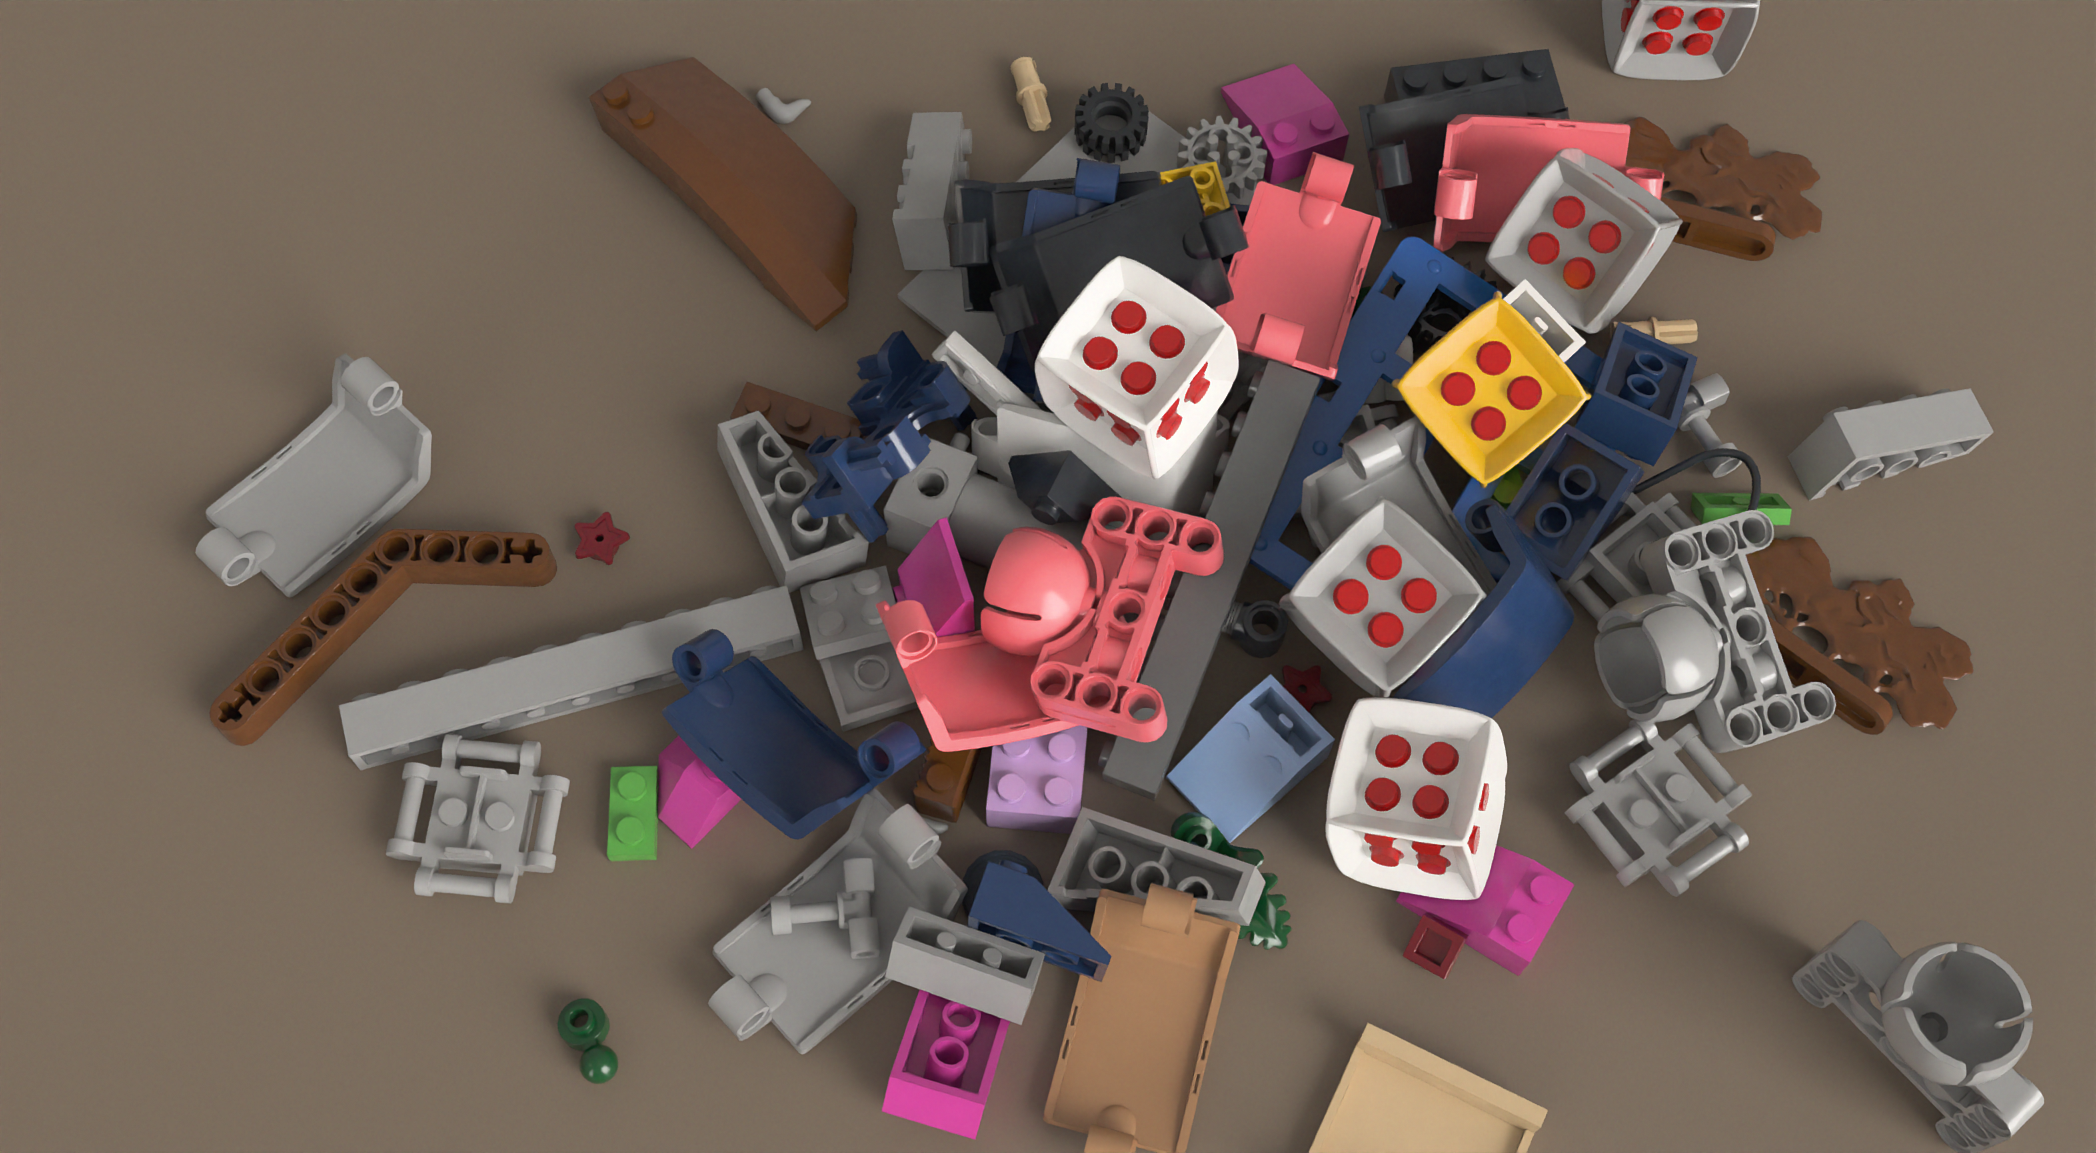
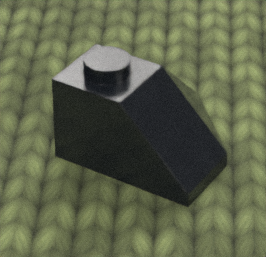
M1071 450L1011 456L1008 462L1018 498L1032 510L1031 514L1035 519L1047 525L1090 519L1092 509L1101 499L1107 497L1122 498Z

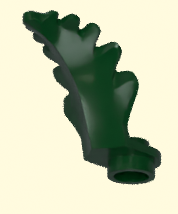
M1195 812L1184 813L1174 821L1171 827L1172 838L1255 865L1257 869L1264 861V856L1258 849L1231 845L1211 819L1204 814ZM1260 873L1266 883L1249 926L1240 925L1238 939L1245 938L1251 932L1249 941L1252 946H1258L1264 941L1263 947L1265 950H1269L1274 946L1278 949H1283L1288 944L1286 936L1292 930L1291 926L1283 924L1290 919L1291 915L1286 910L1277 909L1285 905L1287 899L1282 894H1268V891L1278 882V878L1274 873Z

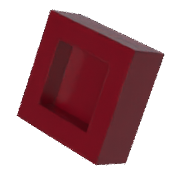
M1425 913L1402 956L1440 978L1446 979L1469 935L1433 915Z

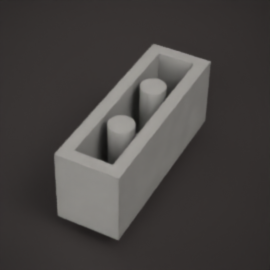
M909 906L893 940L885 977L1022 1025L1035 991L1045 954Z

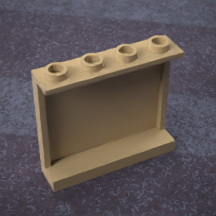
M1367 1023L1358 1038L1308 1153H1527L1534 1133L1542 1127L1548 1110Z

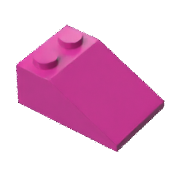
M1295 64L1221 87V94L1233 117L1238 119V127L1243 129L1251 125L1253 127L1251 138L1255 136L1263 138L1261 149L1267 150L1264 178L1267 183L1276 185L1305 175L1313 152L1343 161L1349 133L1332 101Z
M947 517L936 521L897 569L899 586L892 587L896 603L905 600H915L923 604L937 637L975 631L974 598Z
M1496 845L1490 873L1478 899L1449 900L1401 892L1396 902L1421 917L1423 914L1429 913L1469 935L1465 942L1466 945L1519 976L1531 962L1575 884L1531 858Z
M919 989L889 1077L882 1112L975 1140L1010 1021Z

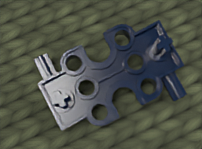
M903 330L893 332L883 343L877 354L862 357L857 361L861 368L857 373L858 377L861 380L868 379L869 382L857 390L847 404L861 423L858 429L863 436L868 437L863 440L857 436L842 439L839 435L826 438L819 435L805 453L807 459L818 472V478L814 488L805 497L802 504L813 519L848 513L868 542H874L878 536L885 535L889 530L887 523L873 504L894 479L903 477L914 470L931 451L928 447L931 440L926 433L919 434L918 430L935 420L950 418L957 430L962 431L967 425L972 424L974 419H978L969 405L970 396L966 391L967 388L958 380L947 362L935 361L930 363L928 359L923 360Z

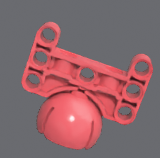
M1107 497L1097 502L1092 509V514L1081 542L1083 549L1079 551L1063 536L1049 530L1027 526L1014 528L1012 533L1004 537L998 547L984 589L985 600L991 605L1006 609L1007 612L1005 613L988 606L982 610L981 630L983 637L994 647L1008 653L1027 656L1039 655L1035 669L1031 674L1030 684L1039 709L1047 716L1139 742L1157 740L1164 734L1168 721L1162 697L1156 689L1136 681L1175 570L1198 576H1207L1215 573L1223 564L1224 550L1218 526L1208 519L1120 497ZM1110 522H1123V525L1119 528H1105V526ZM1164 532L1168 534L1165 538L1158 541L1148 539L1153 533ZM1200 543L1212 545L1211 548L1203 552L1192 550L1194 546ZM1126 613H1136L1139 615L1133 622L1122 623L1118 621ZM1052 684L1065 685L1059 694H1044L1046 688ZM1100 695L1110 698L1107 704L1099 708L1088 705L1090 700ZM1151 708L1155 710L1154 715L1149 719L1137 720L1133 718V715L1139 709Z

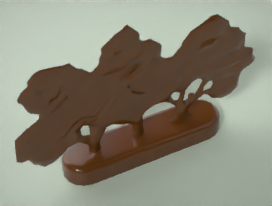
M1639 116L1624 123L1630 125L1631 128L1625 166L1664 172L1663 181H1669L1671 184L1669 187L1662 189L1660 200L1683 220L1672 242L1743 260L1760 261L1770 257L1773 253L1776 234L1772 227L1759 220L1771 223L1783 236L1792 240L1805 236L1809 231L1814 233L1820 232L1822 211L1800 194L1801 191L1810 189L1816 181L1820 180L1818 172L1812 168V163L1807 157L1775 151L1770 155L1756 159L1749 153L1748 139L1728 123L1715 129L1714 134L1711 136L1703 134L1690 140V149L1684 151L1677 150L1670 142V138L1664 130L1644 117ZM1672 190L1686 191L1694 195L1697 199V204L1693 205L1665 198L1662 195ZM1753 205H1759L1760 212L1758 214H1750ZM1730 206L1735 209L1737 215L1709 209V207Z
M1775 537L1769 546L1746 555L1762 603L1768 605L1775 616L1776 621L1767 615L1789 679L1793 685L1800 686L1811 682L1825 684L1835 696L1836 707L1834 714L1855 729L1869 735L1882 733L1893 716L1891 705L1879 693H1888L1896 700L1902 719L1909 726L1925 728L1934 725L1938 729L1945 730L1957 711V707L1943 681L1944 679L1958 680L1965 675H1972L1973 664L1969 659L1972 654L1964 640L1940 627L1926 628L1913 627L1911 625L1909 617L1912 613L1911 609L1915 604L1901 578L1883 580L1880 585H1875L1869 580H1855L1851 582L1847 590H1840L1833 586L1830 576L1829 559L1812 537H1791L1787 540ZM1768 590L1773 594V601L1771 603L1764 597V593ZM1781 593L1788 594L1792 599L1794 610L1790 618L1785 617L1788 612L1784 608L1780 609ZM1799 613L1809 615L1808 620L1803 622L1797 621ZM1798 626L1815 628L1826 637L1828 648L1822 654L1792 633L1793 628ZM1834 659H1842L1845 662L1861 666L1864 669L1863 682L1833 662ZM1885 674L1892 676L1890 684L1885 685L1879 681Z

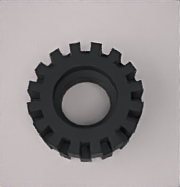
M1102 83L1100 92L1093 86L1088 89V96L1082 94L1079 98V105L1076 104L1074 135H1076L1078 146L1083 145V152L1087 156L1094 151L1095 160L1101 161L1102 156L1106 155L1108 156V163H1115V156L1119 155L1121 161L1128 160L1129 151L1135 156L1139 152L1140 146H1144L1148 130L1149 110L1148 106L1144 105V98L1141 94L1134 98L1135 89L1128 87L1126 92H1123L1122 84L1115 83L1114 89H1109L1108 83ZM1114 115L1124 119L1127 125L1119 130H1106L1096 124V120L1102 116Z

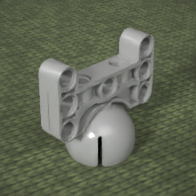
M1758 510L1745 511L1677 531L1647 544L1641 552L1640 561L1644 572L1647 574L1653 594L1634 596L1617 603L1602 616L1597 625L1600 633L1594 642L1596 664L1604 687L1613 702L1619 707L1627 709L1629 717L1644 722L1674 720L1694 709L1701 728L1702 740L1711 751L1716 753H1726L1751 747L1825 722L1832 717L1836 707L1835 696L1825 684L1811 682L1792 687L1746 558V555L1769 546L1773 540V524L1763 512ZM1667 693L1666 695H1664V696L1661 697L1660 699L1656 700L1657 698H1659V697L1662 696L1663 694Z
M1858 920L1827 943L1793 975L1792 981L1794 986L1808 1002L1819 1008H1825L1833 1002L1943 1114L1935 1124L1936 1130L1944 1142L1958 1153H1978L2009 1140L2044 1105V1098L2038 1088L2012 1068L2027 1050L2033 1033V1018H2025L2032 1013L2030 995L2022 979L2014 969L1996 954L1977 945L1964 942L1958 944L1956 942H1939L1917 949L1903 959L1891 947L1888 939L1879 929L1867 921ZM1947 953L1944 960L1940 962L1941 958ZM1870 992L1876 994L1881 1010H1878L1871 1003ZM2024 1018L2019 1024L2003 1028V1024L2006 1022Z

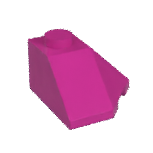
M678 736L659 754L658 818L692 849L741 798L725 785Z

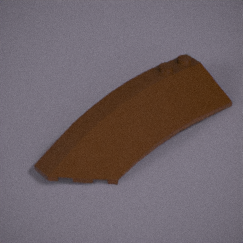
M691 57L622 73L589 96L602 131L675 192L759 278L767 291L816 332L848 307L849 273L852 272L854 252L852 241L853 231L856 228L857 222L856 209L807 154L743 95L696 58Z

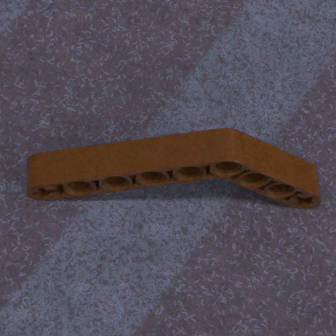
M392 529L386 531L215 699L209 712L211 722L229 742L235 745L245 746L254 743L413 583L516 587L544 586L552 581L557 572V562L549 544L539 534L524 532ZM409 551L403 559L392 561L399 552ZM449 552L453 553L448 560L436 562L441 555ZM498 554L494 561L485 564L481 563L485 556ZM377 583L371 591L360 593L367 584ZM337 615H344V618L338 624L329 625L332 618ZM312 647L309 654L305 657L296 658L300 650ZM279 679L275 688L263 692L267 683ZM253 699L258 702L255 706L251 703ZM240 716L241 719L235 722L234 719Z

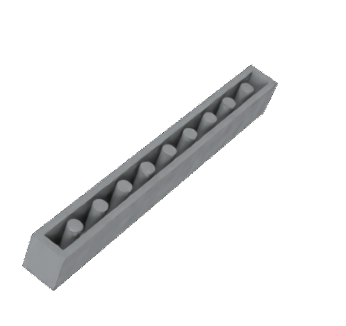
M787 585L778 588L776 586H764L756 589L752 595L737 599L730 597L719 598L712 601L707 607L692 611L688 609L675 610L668 613L665 618L647 623L645 621L630 622L622 626L621 630L606 634H585L579 637L576 642L562 646H540L533 650L532 654L521 657H499L491 660L487 666L472 670L454 669L446 672L442 678L428 682H406L401 684L397 690L387 693H365L353 698L352 702L339 705L348 756L360 770L441 749L447 733L462 735L463 740H474L683 683L673 668L672 654L677 647L710 629H717L724 633L733 646V661L723 672L751 656L764 661L804 650Z

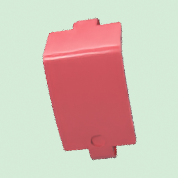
M1460 114L1447 125L1443 166L1439 170L1434 215L1437 218L1433 247L1440 252H1444L1452 248L1457 241L1492 242L1538 173L1555 157L1558 151L1565 148H1578L1585 154L1607 163L1659 200L1661 199L1664 172L1625 166L1631 129L1628 124L1540 117Z
M1313 152L1300 193L1263 181L1258 182L1243 226L1249 248L1234 253L1227 275L1234 299L1231 302L1217 306L1215 311L1232 328L1239 352L1267 361L1270 359L1332 381L1335 379L1338 371L1337 362L1381 224V219L1341 206L1353 172V164Z
M886 600L875 604L935 747L938 750L952 752L1001 745L1079 726L1049 717L1039 709L1030 684L1031 674L1035 669L1039 655L1012 654L996 648L983 637L982 630L937 637L923 604L915 600L901 601L891 607ZM1123 616L1118 620L1122 623H1127ZM1052 684L1046 688L1044 694H1059L1065 685ZM1100 695L1090 700L1088 705L1099 708L1107 704L1110 698Z

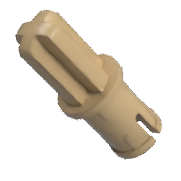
M1031 57L1018 58L1010 66L1018 89L1016 100L1019 105L1023 106L1029 128L1034 132L1039 130L1046 131L1050 127L1049 123L1051 122V115L1046 102L1047 88L1040 82L1035 60H1032Z
M1649 317L1648 321L1621 322L1667 344L1692 343L1697 340L1698 336L1697 323L1693 319L1657 321L1656 317ZM1619 322L1611 323L1610 339Z

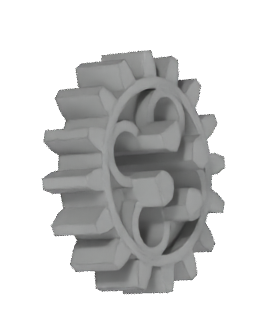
M1217 116L1213 125L1202 119L1200 120L1199 131L1193 127L1187 129L1186 139H1180L1176 165L1177 168H1185L1216 161L1219 169L1220 154L1217 152L1218 140L1224 141L1223 163L1226 166L1225 178H1222L1227 197L1229 193H1233L1238 199L1243 198L1244 188L1254 191L1257 180L1263 179L1267 150L1261 149L1263 142L1261 136L1251 138L1253 128L1251 125L1240 129L1238 128L1237 118H1233L1230 124H1224L1222 117Z

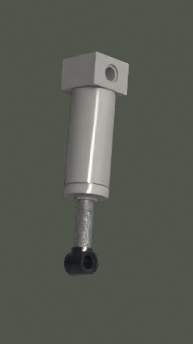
M960 432L954 434L949 446L930 439L931 443L928 447L931 451L914 470L898 479L884 508L885 522L889 529L886 533L887 546L910 554L936 521L947 517L960 558L988 569L991 568L1002 540L1007 534L1012 533L1014 528L1027 526L1049 530L1063 536L1079 551L1083 549L1081 542L1090 520L1047 525L1035 519L1031 514L1032 510L1018 498L1015 488L978 475L977 456L965 452L970 439L966 434ZM1109 524L1105 526L1106 529L1117 528ZM1165 598L1162 608L1164 607V609L1168 610L1172 600ZM1261 600L1253 604L1247 601L1244 604H1239V602L1236 603L1234 601L1222 632H1227V634L1230 632L1231 639L1240 642L1243 650L1252 657L1267 658L1277 653L1282 646L1287 631L1288 618L1284 609L1280 608L1273 601ZM1126 613L1123 617L1129 623L1136 620L1138 614ZM1255 624H1266L1274 633L1262 635L1256 632L1253 626Z

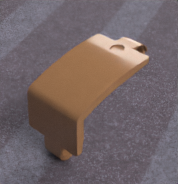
M1152 883L1150 884L1147 900L1108 889H1101L1099 891L1090 935L1111 955V959L1102 982L1083 975L1079 977L1043 1115V1120L1046 1123L1088 1134L1084 1153H1135L1136 1147L1156 1153H1186L1223 991L1241 928L1238 923L1194 912L1197 898H1193L1194 894Z

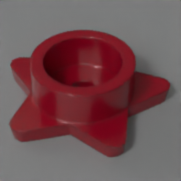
M604 512L594 523L578 522L574 528L581 542L575 552V557L577 559L591 557L594 560L603 561L606 565H611L619 546L628 541L630 535L625 531L614 528L609 512ZM598 536L604 537L601 542H597L596 538Z
M1285 665L1282 668L1285 684L1283 687L1309 713L1316 704L1332 700V694L1320 684V666L1315 665L1303 672L1289 665ZM1304 686L1307 691L1301 693L1298 688Z

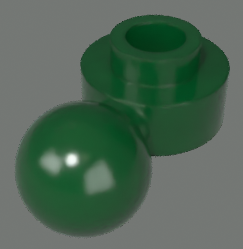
M581 998L570 1002L563 1008L558 1017V1031L571 1048L583 1051L579 1061V1069L582 1076L594 1084L606 1083L614 1077L618 1070V1057L610 1047L602 1045L609 1032V1018L603 1008L592 999ZM588 1016V1021L584 1026L574 1027L578 1017Z

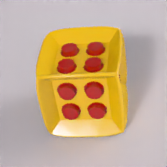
M1496 291L1493 299L1470 313L1428 349L1406 371L1401 379H1395L1392 382V387L1399 390L1407 405L1455 461L1480 483L1481 488H1486L1488 483L1499 478L1522 461L1564 425L1578 411L1585 400L1591 398V394L1583 389L1572 371L1516 309L1502 299L1500 291Z

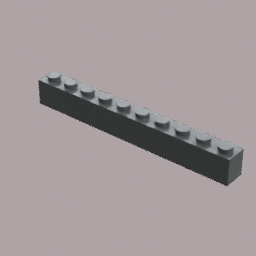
M1270 359L1264 373L1255 372L1247 396L1253 398L1249 411L1247 413L1240 410L1232 429L1231 436L1237 438L1232 453L1223 451L1215 472V476L1221 478L1216 493L1207 491L1199 511L1200 517L1214 522L1220 530L1224 550L1223 564L1219 570L1207 576H1198L1183 572V575L1177 572L1174 573L1166 598L1172 600L1166 616L1159 615L1151 640L1155 641L1150 657L1145 656L1136 681L1137 683L1148 685L1160 693L1168 720L1167 728L1161 737L1151 742H1139L1117 736L1115 742L1107 740L1098 762V766L1105 768L1103 771V781L1155 801L1316 396L1320 377ZM1200 543L1194 546L1192 550L1203 552L1211 548L1212 545ZM1151 708L1139 709L1135 712L1133 718L1137 720L1149 719L1154 715L1155 710Z

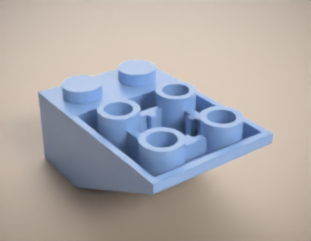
M1270 674L1238 701L1176 765L1166 778L1200 814L1209 817L1226 840L1231 843L1327 759L1335 739Z

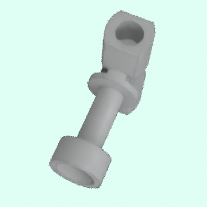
M1718 373L1690 384L1678 427L1681 431L1692 430L1706 451L1717 448L1738 450L1733 443L1723 444L1706 421L1711 413L1710 410L1725 404L1730 394L1726 382ZM1715 457L1704 460L1703 463L1712 476L1718 478L1732 472L1742 461L1731 457Z
M872 858L844 860L845 891H836L837 901L790 905L789 895L770 897L772 934H792L791 924L838 920L839 929L849 930L851 959H866L880 956L877 917H872L870 898L874 897L875 893Z

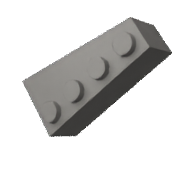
M962 112L913 113L907 141L908 159H904L902 166L903 185H899L897 192V201L900 204L899 209H894L892 217L905 270H954V267H950L947 226H949V223H957L955 181L969 179V163L965 161V154L972 153L971 129H965Z
M1945 388L1929 396L1919 398L1915 394H1911L1891 403L1883 404L1881 400L1852 410H1849L1848 407L1836 408L1828 412L1823 417L1824 422L1787 457L1810 501L1823 497L1826 494L1825 491L1832 485L1839 484L1842 491L1858 487L1862 480L1870 478L1878 472L1881 478L1885 479L1898 475V473L1912 467L1915 463L1918 468L1969 454L1994 431L1971 388L1952 392L1949 388Z
M759 411L718 424L717 451L780 587L787 585L788 592L791 593L799 590L800 586L824 581L865 566L869 542L860 531L856 532L845 519V513L813 519L802 504V501L814 488L817 480L808 469L804 470L793 457V451Z
M1082 807L1047 891L1065 909L1095 912L1101 889H1108L1147 900L1150 884L1152 883L1194 894L1193 898H1197L1194 911L1196 913L1249 926L1266 882L1255 865Z

